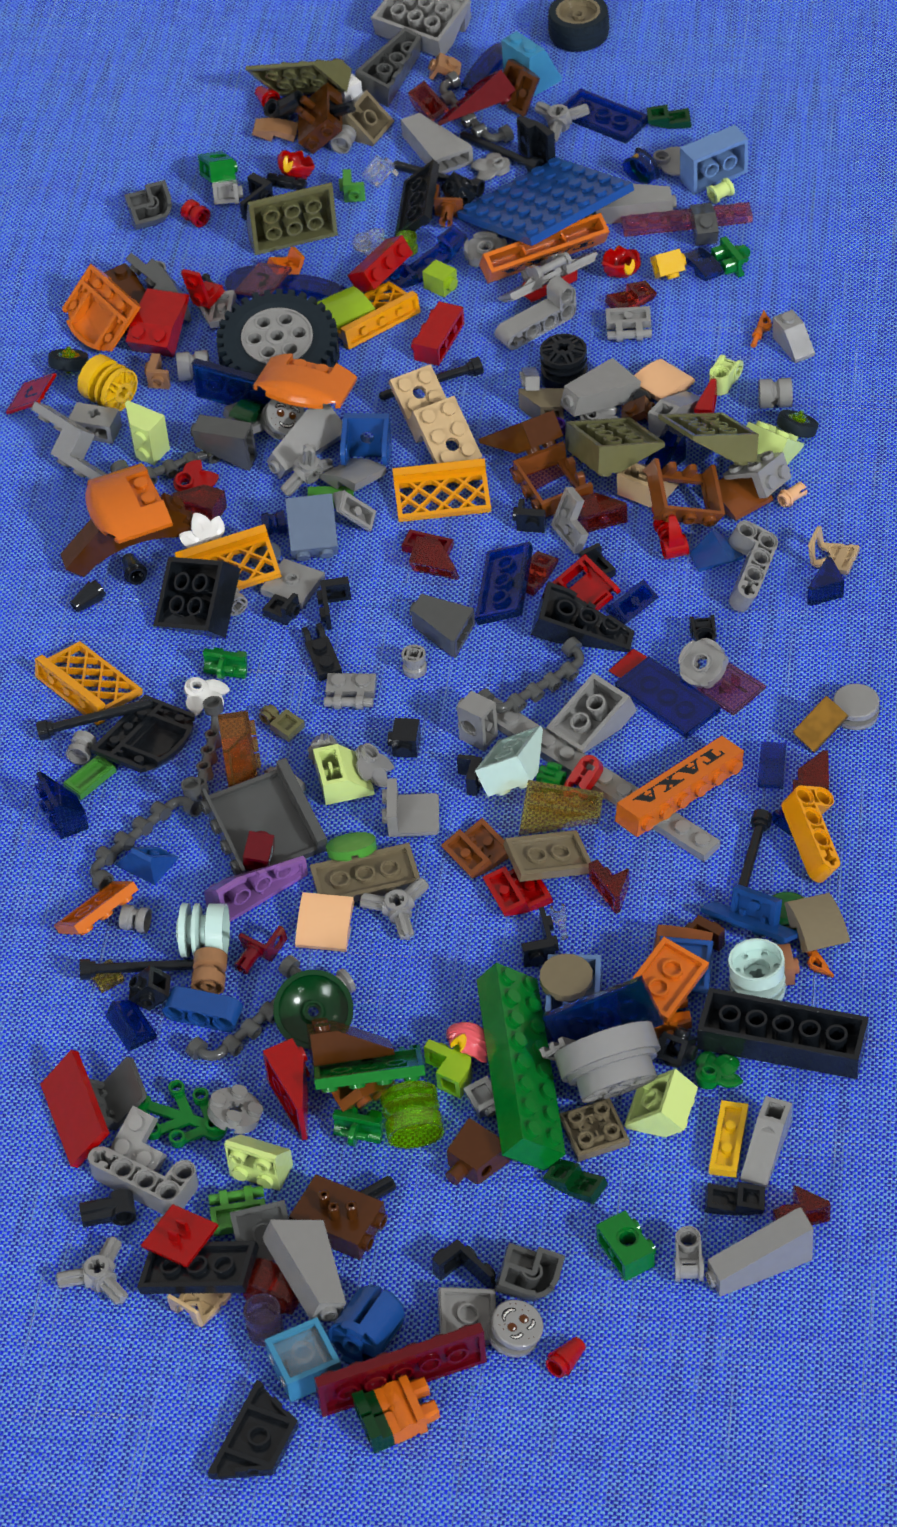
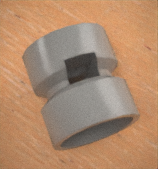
M208 350L195 351L193 355L189 352L176 353L179 382L190 381L194 376L198 380L211 378Z
M778 378L776 382L772 379H759L758 395L760 409L773 408L776 404L779 408L792 407L793 391L791 378Z

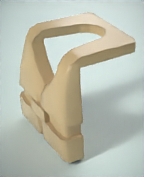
M817 526L808 544L810 563L812 566L832 573L836 571L838 574L848 575L860 551V546L825 543L822 527ZM816 540L819 548L826 551L830 556L816 560Z
M231 1293L180 1294L179 1298L168 1294L167 1300L172 1311L179 1313L182 1310H186L193 1323L203 1327L220 1311L222 1305H226L232 1296Z

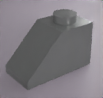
M712 204L689 205L695 246L716 244L719 230L716 212Z

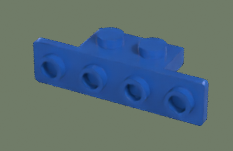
M740 884L733 886L731 907L713 901L701 906L700 909L701 913L709 915V918L713 920L729 922L732 927L751 930L752 934L770 937L779 944H788L790 941L799 938L797 930L779 924L782 899Z

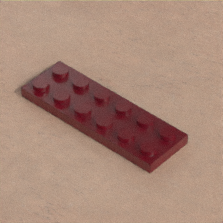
M481 1323L464 1325L456 1331L447 1334H437L429 1340L420 1343H410L402 1349L390 1353L384 1352L375 1358L363 1362L357 1361L351 1363L348 1367L336 1371H327L315 1377L318 1404L322 1417L354 1407L352 1393L363 1390V1393H367L382 1387L388 1382L399 1380L398 1378L407 1375L409 1381L424 1377L426 1382H430L486 1363L485 1337Z

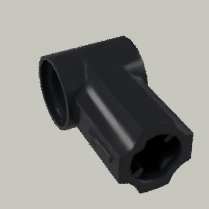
M296 90L279 100H268L264 106V114L269 118L289 120L291 114L296 112L298 106L304 108L305 105L300 102L303 93Z
M117 1189L112 1191L107 1198L79 1203L83 1227L109 1222L125 1226L136 1220L133 1192L129 1189Z

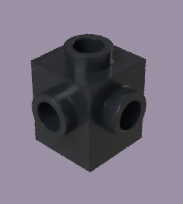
M455 172L440 187L445 197L462 198L463 208L465 204L471 203L477 195L472 181Z
M149 965L131 978L129 982V1000L150 1011L169 997L171 976Z
M678 1026L675 1029L664 1031L658 1040L661 1049L657 1052V1058L665 1060V1064L676 1068L689 1064L690 1061L695 1059L698 1052V1046L696 1045L697 1037L690 1035V1030Z

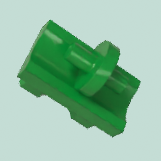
M726 236L720 238V245L711 248L712 259L715 263L721 261V269L725 275L734 272L738 278L744 276L742 265L748 262L750 249L746 245L734 246Z
M215 647L214 649H204L203 673L217 675L218 679H224L225 676L243 679L247 677V653L245 651L229 652L224 651L223 648Z
M355 1107L344 1112L338 1109L334 1110L333 1135L347 1137L348 1145L352 1147L356 1146L358 1140L381 1143V1111L371 1110L367 1115L358 1114V1109Z

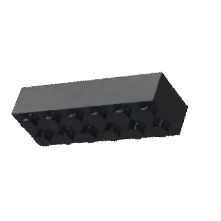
M709 988L697 1029V1046L700 1050L857 1079L868 1037L869 1017Z

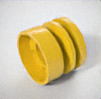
M99 354L93 356L83 366L78 376L77 387L81 396L91 402L97 403L99 406L116 408L122 411L126 407L125 402L133 399L137 390L138 380L134 371L118 364L106 355Z

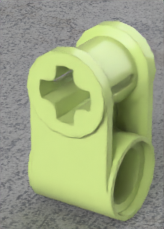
M723 354L718 357L716 363L709 371V382L711 378L717 380L718 396L727 394L735 381L739 379L744 365L742 360L734 361L726 358Z

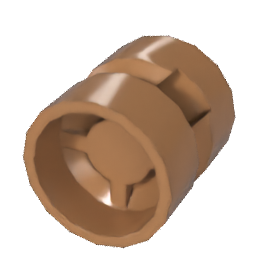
M204 947L195 951L191 989L215 994L224 992L228 956L223 950L214 947Z

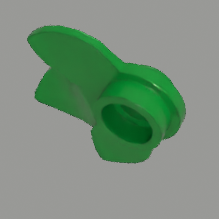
M710 1051L701 1053L696 1059L698 1067L695 1070L696 1083L704 1089H714L717 1085L725 1088L741 1085L743 1080L735 1074L739 1068V1059L729 1054L716 1057Z

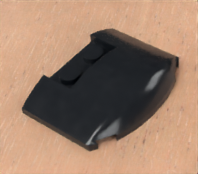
M144 695L139 701L150 699L153 702V706L149 709L124 715L90 749V752L140 773L157 769L172 760L185 746L193 732L195 714Z

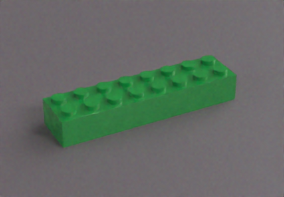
M495 963L476 981L502 1156L545 1171L563 1157L566 1152L551 1060L543 1058L539 1051L542 1047H549L538 979Z

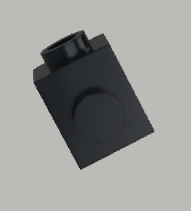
M519 499L518 507L513 508L512 516L513 521H516L517 531L545 533V510L525 508V500Z
M599 543L587 547L579 553V559L586 554L609 578L616 575V568L602 556V546Z
M292 593L288 599L274 594L263 607V616L288 625L300 612L298 594Z
M459 754L457 756L458 774L466 775L467 795L477 796L479 787L483 786L475 770L482 762V757Z

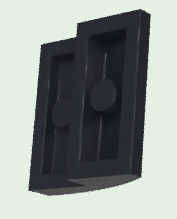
M522 116L517 117L518 151L527 158L535 156L543 159L544 164L548 163V160L551 158H555V133L535 120Z

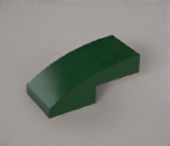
M667 105L647 107L650 125L671 129L692 128L689 108L668 111Z
M244 398L235 404L229 416L255 423L258 414H261L265 404Z
M559 1159L551 1165L543 1177L544 1182L555 1189L591 1204H595L608 1185L605 1177L584 1172L578 1163Z

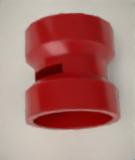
M193 199L187 200L180 212L182 218L191 221L193 225L199 228L207 224L211 215L208 208L200 206Z

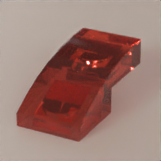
M646 281L627 284L626 291L607 295L605 303L610 308L640 307L656 297L657 292Z
M537 551L526 561L525 570L514 579L513 588L534 596L554 571L558 558Z

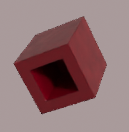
M249 831L243 854V865L246 870L252 871L271 865L275 848L274 835L265 831Z

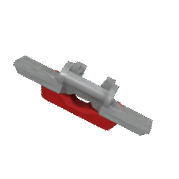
M568 252L550 255L548 259L540 262V267L534 264L520 271L524 280L523 285L498 297V300L506 303L524 296L530 302L536 301L547 295V284L545 283L555 276H560L569 284L575 282L578 269L594 262L598 254L593 252L576 259H571Z

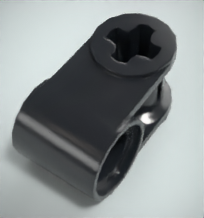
M714 614L707 618L694 619L693 616L689 617L692 641L709 638L716 642Z

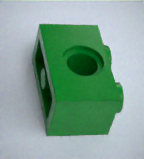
M217 151L198 154L200 176L209 182L215 183L236 179L235 173L238 172L237 162L225 152Z
M626 1210L596 1224L597 1241L625 1282L655 1267L654 1255L656 1254V1248L649 1238L645 1239L638 1221L635 1218L631 1219Z

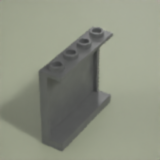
M286 758L276 761L277 769L208 795L206 789H202L201 809L204 815L209 814L211 829L214 835L219 834L222 840L220 841V847L224 855H229L231 859L230 867L234 875L249 871L243 865V854L249 831H265L274 835L275 848L271 865L300 856L309 858L326 851L327 837Z

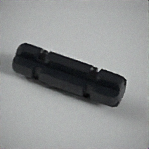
M268 173L266 180L272 182V186L278 185L281 188L293 190L297 188V190H301L307 187V180L304 178L296 179V177L281 174L277 176L275 173Z

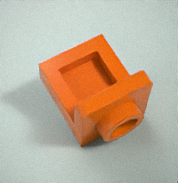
M290 247L287 257H269L267 265L278 277L299 276L305 257L296 247Z

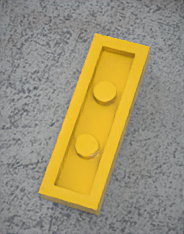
M721 1100L709 1164V1174L737 1178L749 1104Z

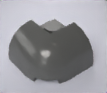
M165 180L146 184L145 190L124 195L134 230L158 225L164 222L170 214L172 202Z
M509 1243L494 1290L526 1301H536L546 1297L554 1290L560 1278L565 1255L542 1247H538L535 1252Z

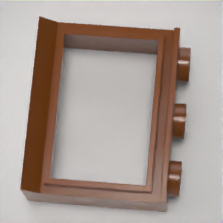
M564 442L557 443L513 461L514 471L511 473L514 482L520 484L524 497L526 499L529 498L531 501L532 509L545 510L546 517L555 514L563 493L542 500L528 476L559 465L584 502L590 501L595 503L593 484L591 482L586 483L583 471L576 472L575 460L573 456L567 458Z
M654 458L642 471L647 476L654 520L669 522L668 517L673 514L678 522L702 524L710 527L716 525L725 515L715 465H710L702 474L697 473L696 464H690L683 471H677L676 462H669L661 469L659 459ZM663 481L701 485L705 509L668 505Z

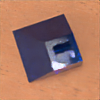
M37 772L38 783L35 784V789L39 798H42L38 802L43 815L48 814L49 816L47 820L52 832L57 831L60 839H64L89 829L86 812L77 795L43 772Z

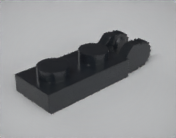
M318 623L315 628L319 636L318 639L311 640L307 627L301 628L305 641V648L318 680L322 681L327 679L328 673H342V668L322 624Z

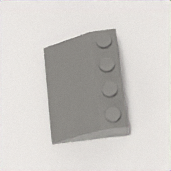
M384 0L371 16L376 35L391 40L406 27L421 35V51L438 56L439 52L446 54L452 47L471 0Z

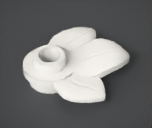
M193 513L191 531L180 533L179 538L186 548L206 543L209 540L221 538L225 531V525L220 516H216L210 521L205 515Z
M198 677L190 678L184 685V692L187 696L186 707L191 713L198 716L204 709L203 701L210 696L221 697L224 706L222 696L227 694L230 689L225 683L216 679L205 681Z

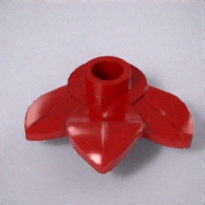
M193 460L188 462L184 466L183 471L174 477L173 486L177 492L188 494L192 499L208 500L212 497L209 489L217 483L219 475L211 471L202 470L201 460ZM183 482L189 483L187 485H181Z

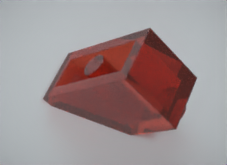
M425 81L408 92L412 106L432 121L437 120L449 111V108Z
M200 485L175 492L171 495L179 497L184 502L185 510L205 515L209 520L216 516H221L227 508L225 491L208 485Z
M598 493L581 496L584 504L577 520L587 532L628 522L626 502Z
M433 536L416 537L409 559L413 571L458 580L459 574L441 542Z
M823 750L798 769V780L793 779L792 791L800 785L823 787L829 790L828 750Z

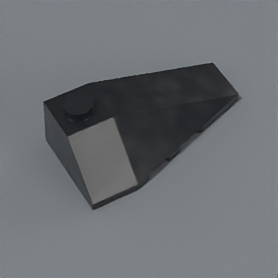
M549 581L547 582L530 635L562 644L569 638L575 637L584 647L622 652L630 651L634 630L611 615L605 616L595 609L596 605L589 602L587 604L576 597L577 593L573 590Z

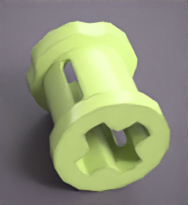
M723 178L719 184L715 186L709 185L706 188L707 196L714 204L719 203L720 199L725 196H733L735 194L734 185L729 178Z

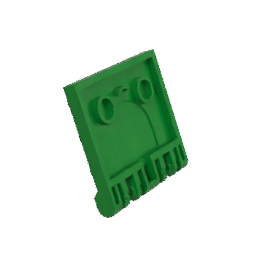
M420 1044L410 1045L409 1049H405L404 1046L398 1047L399 1050L394 1051L395 1055L314 1066L316 1090L322 1089L323 1093L335 1092L338 1090V1087L349 1086L350 1089H359L365 1087V1083L376 1082L377 1085H388L393 1083L395 1079H404L405 1082L417 1081L420 1079V1076H425Z

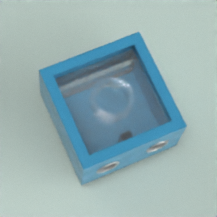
M318 1317L265 1339L268 1359L290 1403L316 1392L315 1377L327 1371L342 1369L341 1361Z

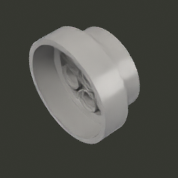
M640 1021L612 1027L574 1041L558 1050L554 1054V1058L562 1082L569 1083L570 1086H577L582 1102L591 1103L631 1092L654 1081L658 1076L652 1060L657 1057V1052L661 1047L652 1022Z

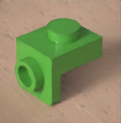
M344 169L343 178H339V190L344 192V202L365 201L364 182H352L351 169Z

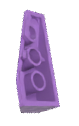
M300 856L225 878L204 891L206 907H208L209 903H227L231 922L308 875L306 858Z

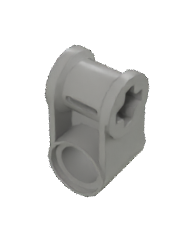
M683 1226L676 1232L675 1282H680L681 1279H699V1281H704V1260L700 1232L693 1226ZM689 1242V1243H692L693 1245L687 1246V1245H684V1243Z

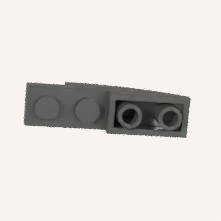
M133 253L127 256L126 260L132 264L129 268L138 276L141 273L147 277L144 281L153 289L182 293L174 279L153 258L146 265ZM187 305L184 319L189 323L192 319Z

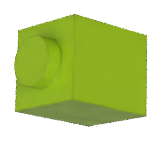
M436 259L422 271L423 287L444 298L458 286L457 270Z

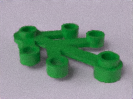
M173 1080L168 1085L169 1094L175 1099L179 1110L153 1102L148 1095H146V1099L138 1107V1109L148 1114L153 1113L171 1119L162 1124L156 1123L154 1129L157 1131L151 1133L148 1139L157 1140L161 1135L170 1133L169 1141L173 1148H181L186 1143L202 1137H206L210 1141H219L228 1130L227 1127L225 1131L217 1126L211 1127L215 1125L207 1115L210 1098L208 1090L205 1088H197L192 1093L195 1105L200 1106L203 1117L193 1114L185 1096L184 1083L181 1080ZM177 1087H178V1088H181L180 1090H177V1091H174V1090H173L174 1088H177ZM200 1095H204V1096H205L204 1098H201V1099L197 1098V1097L200 1096ZM189 1125L196 1127L195 1129H192L185 1133L182 1130H179ZM176 1137H181L178 1141L173 1140Z

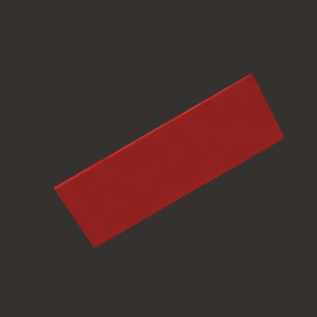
M632 649L609 672L622 680H626L649 658Z

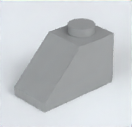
M793 310L773 317L772 337L794 363L815 356L805 324Z

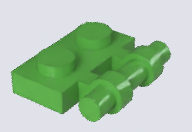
M252 1185L243 1186L241 1190L227 1192V1189L219 1190L217 1194L208 1195L210 1206L220 1204V1206L210 1207L211 1221L219 1226L213 1233L214 1236L234 1233L230 1212L266 1204L265 1198L254 1200V1198L265 1197L263 1186L252 1188ZM245 1200L243 1202L229 1204L230 1202Z

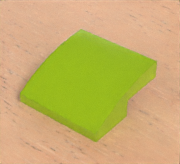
M354 286L317 302V305L322 302L326 310H330L332 318L336 321L337 330L375 310L369 299Z

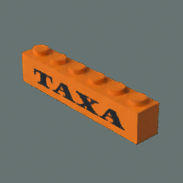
M598 213L575 222L533 246L518 241L484 253L479 266L487 283H491L517 274L530 265L535 264V266L541 265L540 262L548 259L550 255L559 252H568L571 255L605 243L610 230L602 214Z
M720 736L617 802L615 822L636 837L646 831H650L655 825L663 820H667L681 808L687 807L689 803L698 797L704 796L710 789L721 785L730 776L738 774L743 767L744 750L724 736Z

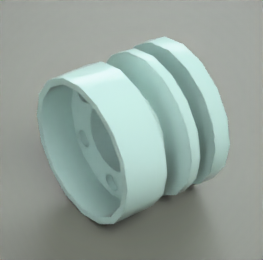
M190 903L181 904L176 923V939L181 957L188 958L191 948L194 956L195 951L202 948V946L219 948L228 955L230 916L227 903H209L206 915H203L200 903H195L192 910Z
M759 938L744 940L737 944L730 951L728 958L730 991L781 1001L786 991L785 958L781 948L767 939Z

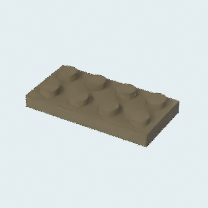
M410 843L378 849L364 858H358V855L351 856L352 860L350 861L329 860L310 865L317 894L349 896L354 898V902L360 901L363 893L385 896L386 893L392 890H405L417 878H420Z

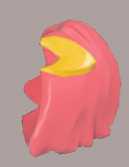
M459 1022L449 1026L446 1031V1039L449 1041L451 1048L459 1044L461 1053L470 1055L482 1063H487V1050L484 1029L471 1022Z

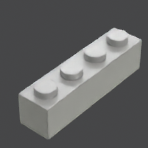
M536 367L522 368V371L519 372V380L525 391H540V376Z

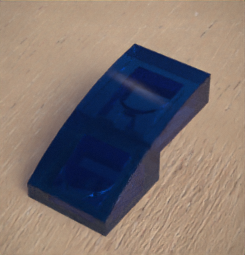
M702 247L684 254L686 264L693 267L695 276L704 281L725 274L719 262Z
M761 742L758 787L783 789L787 743Z

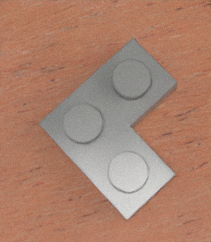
M565 487L551 526L571 551L576 554L583 551L589 533L577 520L584 500L573 487Z
M132 1106L110 1149L157 1173L167 1157L166 1154L146 1144L158 1119Z

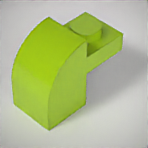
M429 1039L424 1045L425 1063L439 1068L436 1071L437 1088L461 1099L464 1095V1088L472 1082L471 1056L461 1053L459 1044L451 1049L444 1043H437Z

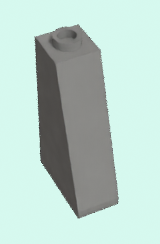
M417 113L401 119L402 137L425 165L434 159L440 164L438 172L446 174L473 163L472 146L426 116Z
M633 184L634 191L594 212V215L601 213L606 224L673 217V208L677 207L676 195H672L670 186Z
M612 358L566 384L560 405L575 417L626 404L629 401H633L636 391L640 388L641 381Z
M323 404V409L308 408L273 450L267 462L269 469L274 474H277L280 479L293 471V463L303 454V446L305 444L315 445V455L317 456L341 440L342 420L330 404Z
M802 1208L791 1211L709 1258L708 1271L705 1272V1277L710 1288L715 1287L721 1297L812 1261L814 1229Z
M270 1220L262 1237L263 1242L309 1319L318 1317L319 1320L325 1322L336 1320L342 1312L346 1301L324 1220Z

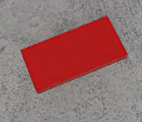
M70 1050L40 1085L71 1167L79 1168L88 1158L89 1152L93 1148L98 1147L110 1133L78 1051Z

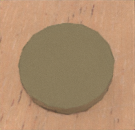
M574 954L553 956L544 962L540 969V985L543 992L553 996L558 1001L580 999L593 984V971L590 964L582 957Z

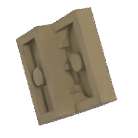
M830 892L784 903L790 928L796 927L802 953L851 942L843 916Z

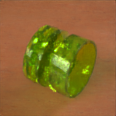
M407 1081L391 1086L382 1093L380 1100L384 1118L387 1119L385 1128L390 1145L396 1148L414 1149L430 1145L443 1136L445 1131L442 1115L438 1110L440 1104L435 1085L426 1081Z

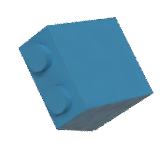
M518 31L501 40L503 72L509 59L515 60L534 72L540 78L534 96L562 80L546 50Z

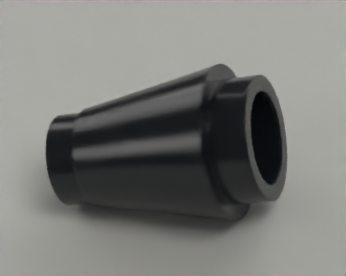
M125 554L122 557L125 580L134 585L141 584L146 579V567L134 554Z
M96 580L87 582L70 601V605L79 613L81 610L103 601L102 598L106 593Z

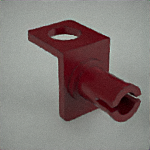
M279 925L266 944L240 933L238 937L245 950L237 962L234 963V967L239 972L243 971V974L247 975L259 957L272 962L287 941L284 928ZM279 937V941L277 945L274 947V943L276 939Z

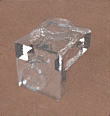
M376 155L361 175L379 188L390 173L396 177L399 173L394 169L396 164L385 157L383 160Z

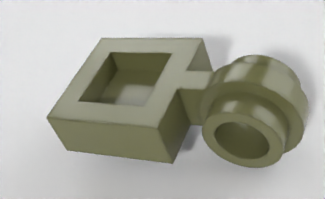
M272 704L265 705L260 709V720L266 725L270 724V730L287 742L293 739L305 727L304 720L287 709L280 715L278 709Z

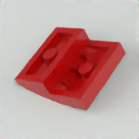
M506 866L482 877L504 916L527 913L553 903L552 896L542 879L519 882L514 869L508 871Z

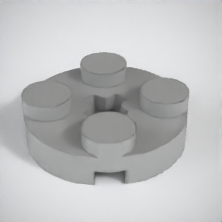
M483 231L475 233L472 239L469 241L467 239L464 243L465 258L469 261L470 266L479 267L484 253L507 246V241L504 237L503 240L499 238L495 232Z
M702 638L703 640L698 641L693 640L682 649L679 655L680 675L687 683L694 687L709 689L722 678L729 659L724 649L715 641L709 638ZM707 657L706 666L699 669L700 664L698 661L700 659L704 660Z
M239 1084L234 1085L232 1088H221L212 1093L207 1109V1115L215 1126L224 1131L226 1127L235 1129L234 1133L245 1134L253 1131L257 1127L263 1112V1106L257 1098L250 1094L245 1086Z

